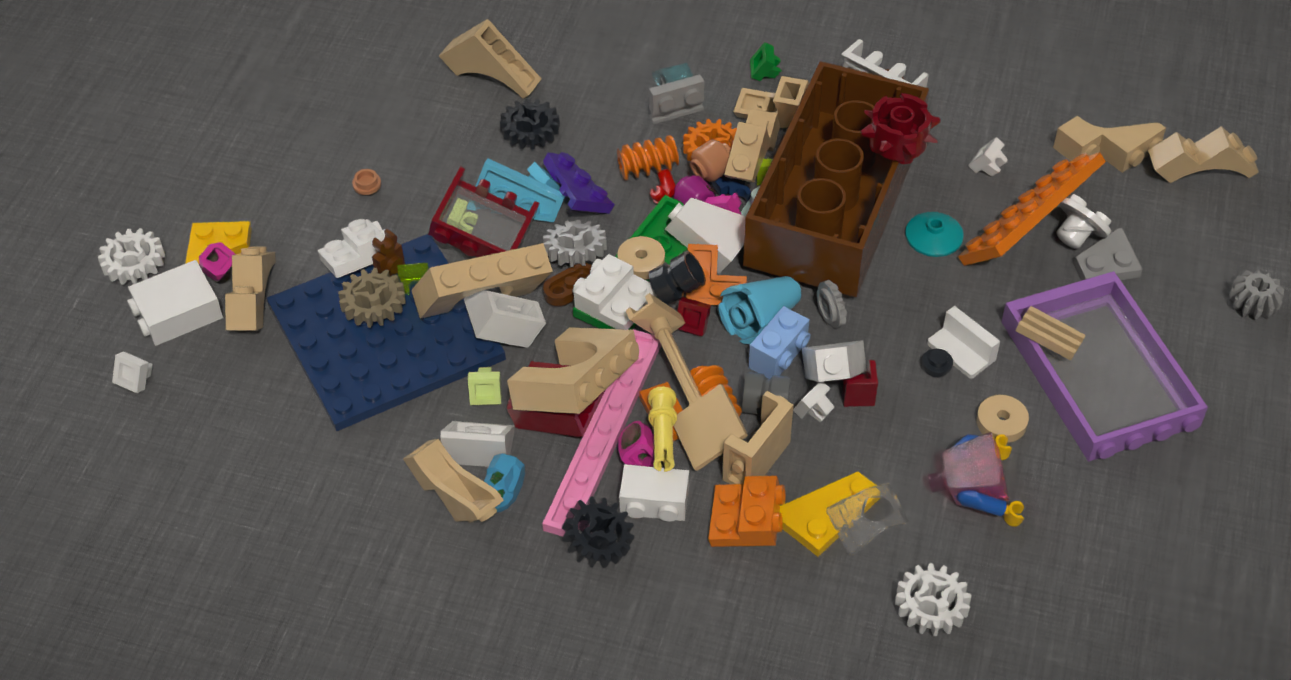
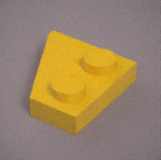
M250 221L192 223L185 264L193 260H197L198 264H200L199 255L209 244L221 242L235 254L241 253V248H248L250 246L252 232Z

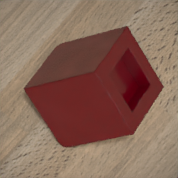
M869 360L867 374H859L852 378L841 379L844 407L875 406L878 389L875 360Z

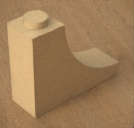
M488 19L453 39L439 55L456 76L463 73H480L493 77L513 89L522 99L529 96L542 79Z

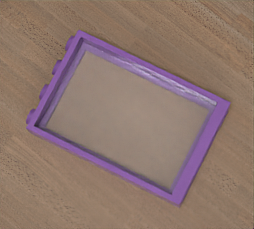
M1114 271L1005 304L1002 317L1003 326L1088 462L1098 458H1109L1123 450H1135L1143 444L1155 440L1163 441L1180 432H1192L1201 426L1208 409L1207 405ZM1030 306L1086 335L1071 361L1015 331Z

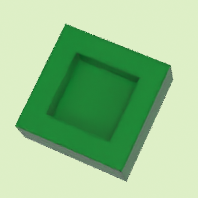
M764 42L750 59L751 78L761 81L764 77L775 79L782 70L777 65L781 62V59L774 55L773 45Z

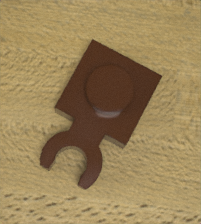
M385 229V238L382 242L376 237L372 241L373 247L378 250L372 256L374 268H377L379 274L389 270L391 277L401 270L405 265L402 245L397 242V236L390 230Z

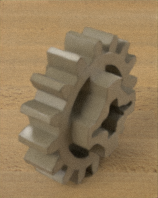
M373 268L372 273L367 274L363 269L359 277L354 274L350 275L351 283H342L343 290L338 293L341 311L345 312L347 320L354 318L356 325L366 321L367 327H371L373 322L377 321L382 326L384 325L383 319L395 320L394 312L402 313V304H406L403 282L399 283L397 275L390 277L389 270L379 274L377 268Z

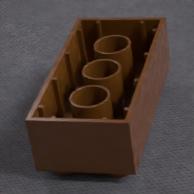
M820 61L745 217L743 266L764 271L773 276H789L796 281L817 287L821 282L830 280L838 286L839 292L857 298L912 164L903 165L896 160L888 159L872 152L870 137L861 135V130L871 124V118L864 113V110L872 111L876 102L885 96L887 98H900L901 93L917 96L927 103L930 88Z

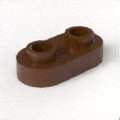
M587 263L586 266L576 264L574 267H570L547 279L543 285L545 301L553 306H563L574 301L573 287L579 278L586 279L590 275L592 265Z

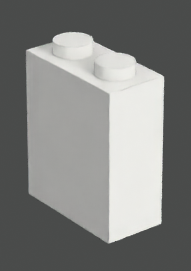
M197 260L128 286L132 299L127 300L131 312L134 317L140 315L141 319L137 320L144 337L150 335L155 346L223 318L218 299Z

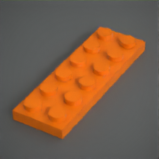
M1099 152L1088 156L1087 153H1084L1070 162L1064 159L1052 167L1054 171L1051 174L1038 179L1035 182L1037 186L1034 189L1018 197L1019 202L1016 205L1001 212L1002 217L999 220L989 223L983 228L984 233L981 236H977L965 244L966 249L958 256L962 264L965 266L1001 257L1106 162L1102 154Z

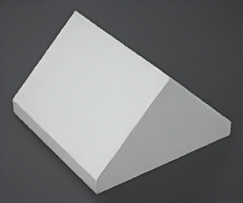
M452 421L441 430V443L459 465L489 467L494 455L502 453L511 454L515 425Z

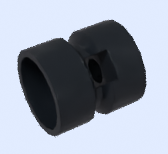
M685 251L672 258L670 265L665 262L649 271V280L655 294L667 305L682 298L685 292L691 293L706 283L705 274L699 261L689 251Z

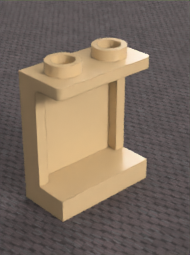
M769 391L765 392L762 396L761 426L747 443L730 434L724 442L723 481L729 484H744L745 476H765L790 443L793 404L782 396H776Z

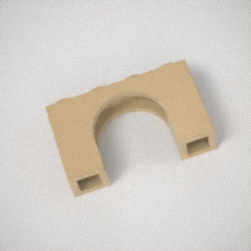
M544 243L431 267L411 291L421 319L447 313L463 298L490 288L500 287L502 294L514 297L530 294L553 271Z
M569 327L555 339L559 364L569 366L563 368L522 367L507 380L513 410L580 414L639 359V345L635 340L634 330Z

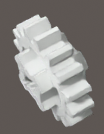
M139 228L136 233H132L131 229H127L125 235L117 232L115 233L116 239L107 238V246L99 248L101 255L98 256V260L105 276L108 275L112 282L119 278L121 285H124L127 280H131L133 284L137 283L138 278L146 280L148 279L147 274L158 273L156 266L164 265L162 258L165 257V253L159 237L154 238L151 231L144 235L142 228Z
M929 563L928 570L923 571L917 565L915 566L914 575L909 572L904 574L903 582L899 581L895 605L900 606L898 613L900 617L908 616V627L918 624L920 625L919 633L923 634L926 628H929L933 636H937L938 630L941 628L947 634H950L953 625L959 628L962 626L964 617H967L969 613L971 594L966 593L967 582H957L959 573L955 572L948 575L946 574L947 566L943 565L940 571H936L933 563ZM917 587L918 591H916L914 593V597L911 598L912 591ZM955 601V607L951 611H949L948 608L951 607L952 602Z

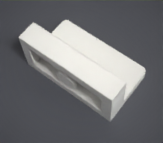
M953 306L946 312L943 328L928 338L927 345L932 349L937 348L947 351L953 358V366L972 379L996 361L1000 341L956 306Z

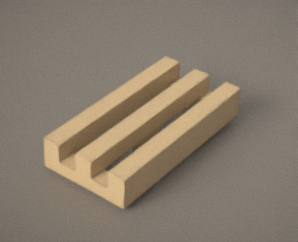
M1032 306L1029 307L1015 330L1070 361L1086 336Z

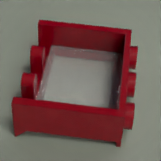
M460 166L431 220L428 235L440 243H448L460 249L468 256L482 257L519 249L535 218L540 203L534 201L530 211L515 205L517 195L513 192L508 191L504 199L489 193L491 184L485 179H481L477 187L463 181L465 168Z

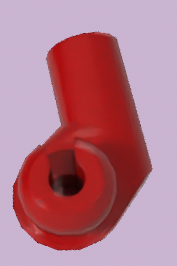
M668 169L661 170L658 173L660 185H656V191L653 188L650 191V196L654 203L658 204L664 195L671 198L674 196L676 185L671 171Z

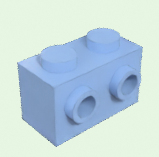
M783 306L750 344L749 368L757 373L764 374L768 379L773 375L780 376L790 366L802 348L808 344L811 336L808 333L810 319Z

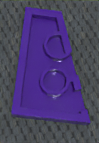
M564 152L560 154L547 153L543 163L553 180L562 184L559 190L563 196H569L570 201L568 205L571 210L610 214L615 204L607 197L608 193L591 180L589 173L580 169L575 164V159L571 155Z

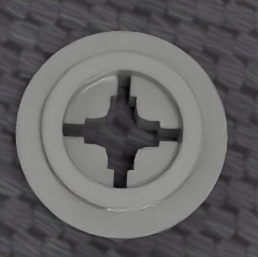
M830 280L821 282L817 291V303L821 315L833 328L841 327L846 324L847 316L842 293L838 291V286Z

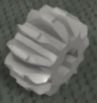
M1259 269L1254 273L1245 270L1241 276H1237L1233 281L1229 300L1234 302V310L1243 311V317L1250 314L1255 320L1260 316L1268 319L1270 315L1280 309L1284 297V288L1280 286V279L1271 278L1270 272L1265 275L1261 274Z

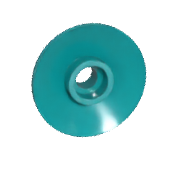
M925 212L914 216L908 222L905 237L908 244L915 251L930 257H943L956 252L960 248L964 233L961 225L951 216L940 212Z

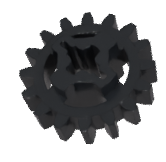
M525 98V103L521 104L518 101H514L515 107L506 106V113H501L500 130L503 133L504 140L510 139L511 146L520 143V149H523L526 145H530L531 149H535V144H540L544 147L546 146L545 140L553 142L554 135L559 134V115H557L555 107L550 108L549 102L540 104V99H536L532 103L528 98Z
M591 496L586 504L579 500L575 507L570 508L565 516L566 519L562 524V529L566 531L562 540L564 542H571L567 551L569 553L577 551L579 553L578 562L587 558L589 559L590 567L593 568L596 562L600 561L602 567L607 568L611 561L614 564H618L621 558L626 556L630 550V545L635 538L630 533L634 524L625 522L628 512L619 513L617 511L619 506L617 502L610 507L607 505L605 497L602 498L600 503H596L594 497Z

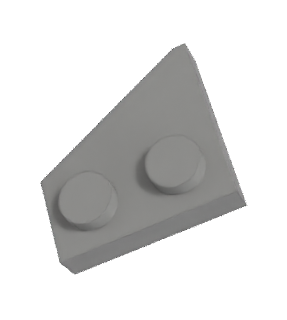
M1122 228L1115 230L1107 238H1103L1076 256L1074 266L1081 281L1113 271L1120 280L1138 278L1142 272L1139 261Z

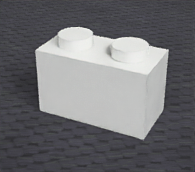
M624 464L619 495L620 513L627 511V516L631 518H657L668 522L675 520L685 521L689 492V470L672 469L664 472V468L658 471L654 467Z

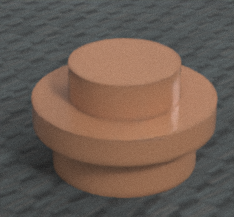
M362 169L354 176L352 182L353 189L361 195L373 194L380 189L381 179L374 170Z

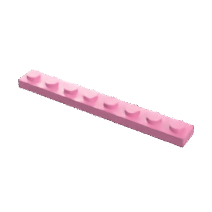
M634 330L635 340L639 345V359L605 390L542 523L543 531L563 537L566 531L562 529V524L570 508H574L579 500L586 504L589 497L594 496L618 443V439L637 401L639 391L642 390L660 350L661 343L654 335Z

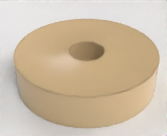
M644 236L633 237L621 244L618 249V259L632 265L634 275L646 280L649 279L650 270L665 263V250L653 238Z
M994 395L985 399L980 404L976 423L984 436L992 437L995 440L998 435L1003 434L1007 436L1008 443L1020 439L1026 432L1029 414L1026 407L1019 400L1007 395Z

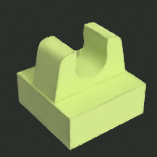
M479 367L478 372L468 373L470 405L501 404L500 372H492V367Z

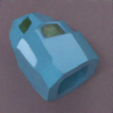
M503 453L494 455L484 480L485 483L496 489L504 500L495 507L497 512L508 509L516 501L525 477V465L517 457Z

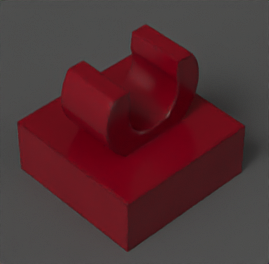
M682 297L679 300L677 312L682 315L685 324L678 328V330L703 336L706 333L711 305Z

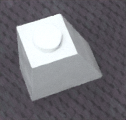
M690 198L684 206L678 203L668 215L672 221L665 230L687 248L688 244L718 245L717 273L719 274L728 266L744 245L746 216L694 198Z
M863 340L802 348L806 379L817 382L847 379L867 371Z

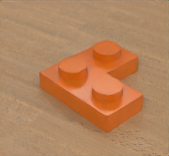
M688 244V251L696 257L704 271L706 283L701 288L691 293H686V298L710 305H718L723 300V296H720L722 291L730 286L747 282V276L717 275L718 245Z

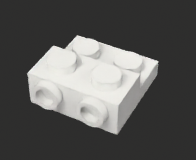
M368 219L352 221L348 227L341 229L344 240L330 241L325 244L324 248L317 250L320 260L336 278L373 264L372 256L378 250L373 247L372 241L375 237L381 242L385 238L384 230H382L378 221L372 223Z
M610 254L603 260L596 259L592 264L590 275L586 279L579 278L573 287L575 308L615 329L628 330L634 322L629 319L626 313L628 308L631 307L635 311L640 310L648 304L645 296L649 293L657 297L650 282L634 275L632 265Z

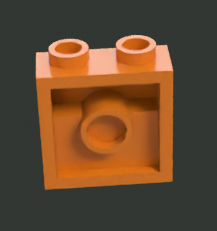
M745 476L744 484L715 486L708 537L711 547L776 546L777 532H782L783 529L780 505H784L786 501L785 486L779 484L777 476Z

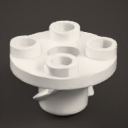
M1072 194L1070 198L1066 197L1059 204L1060 208L1067 214V219L1058 229L1057 236L1067 246L1077 249L1081 247L1091 232L1100 237L1107 238L1111 233L1109 224L1112 221L1099 211L1093 213L1086 208L1087 203L1075 194Z

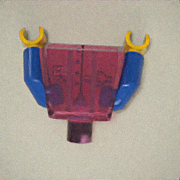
M992 432L981 436L965 435L952 448L944 451L945 470L928 474L932 492L935 493L949 489L957 505L977 509L1000 517L1004 514L1005 522L1013 527L1019 526L1024 520L1022 515H1017L1021 514L1024 510L1022 502L1013 501L1010 505L1006 504V501L1009 500L1002 460H1006L1009 457L1012 447L1006 446L1008 438L1003 434L998 435L996 439Z

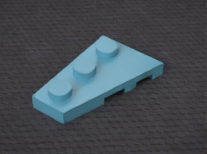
M489 158L485 161L476 183L477 187L481 179L489 181L491 184L489 193L504 199L508 191L517 195L515 205L530 211L534 201L539 202L534 220L554 222L565 199V196L560 191ZM472 200L469 201L466 209L470 211H476L477 209L491 211V214L502 215Z

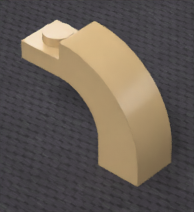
M781 76L776 93L742 88L734 114L736 117L747 119L750 108L777 113L780 128H788L809 82L808 80Z

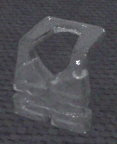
M889 483L863 489L854 495L840 500V502L832 504L826 509L835 530L839 531L838 536L848 555H855L863 549V545L869 544L884 529L901 526L908 522L902 506ZM869 498H886L893 506V514L880 521H872L864 517V509Z

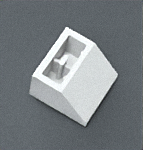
M487 290L464 298L476 338L529 348L546 324L537 301Z

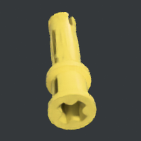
M662 386L652 389L648 395V402L652 407L649 412V422L654 427V468L661 471V461H663L664 472H667L675 466L673 426L677 421V412L673 406L676 403V393L671 388Z

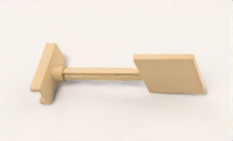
M649 293L645 296L648 302L647 305L638 311L630 307L626 310V313L632 322L654 335L656 339H659L689 401V406L677 414L674 428L694 470L698 471L724 453V442L730 434L742 440L748 434L722 384L701 396L671 334L685 324L682 315Z

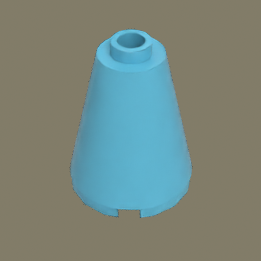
M784 276L730 286L722 291L720 295L723 296L722 303L718 304L721 321L731 336L736 334L742 339L739 342L751 344L783 306L792 309L800 301V285L793 278Z

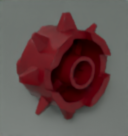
M901 93L900 98H887L885 96L876 102L872 111L864 110V113L871 118V124L861 130V135L870 137L872 152L878 153L885 158L896 160L903 165L910 164L914 158L919 157L926 151L929 142L938 143L939 140L932 136L930 131L941 123L940 117L932 116L927 110L928 104L917 96Z

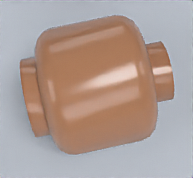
M714 139L707 141L692 152L690 167L693 173L708 182L716 181L725 174L731 148L728 144L720 143Z

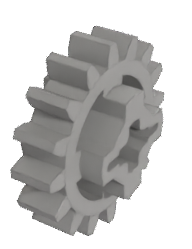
M567 220L563 226L555 224V230L548 229L547 235L543 236V243L550 261L558 260L560 266L566 262L569 263L570 267H574L576 264L586 266V261L594 262L596 256L603 257L604 251L607 250L605 230H601L600 225L592 226L591 221L581 224L580 220L571 222Z

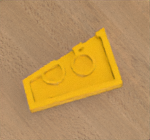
M857 471L780 506L783 530L819 557L882 497L883 490Z

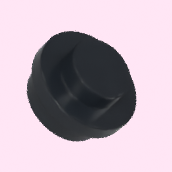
M930 349L922 357V366L929 376L941 378L951 371L953 358L943 349Z

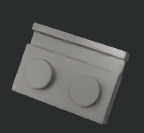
M699 74L649 88V109L651 111L649 118L652 123L657 124L703 111L704 80Z

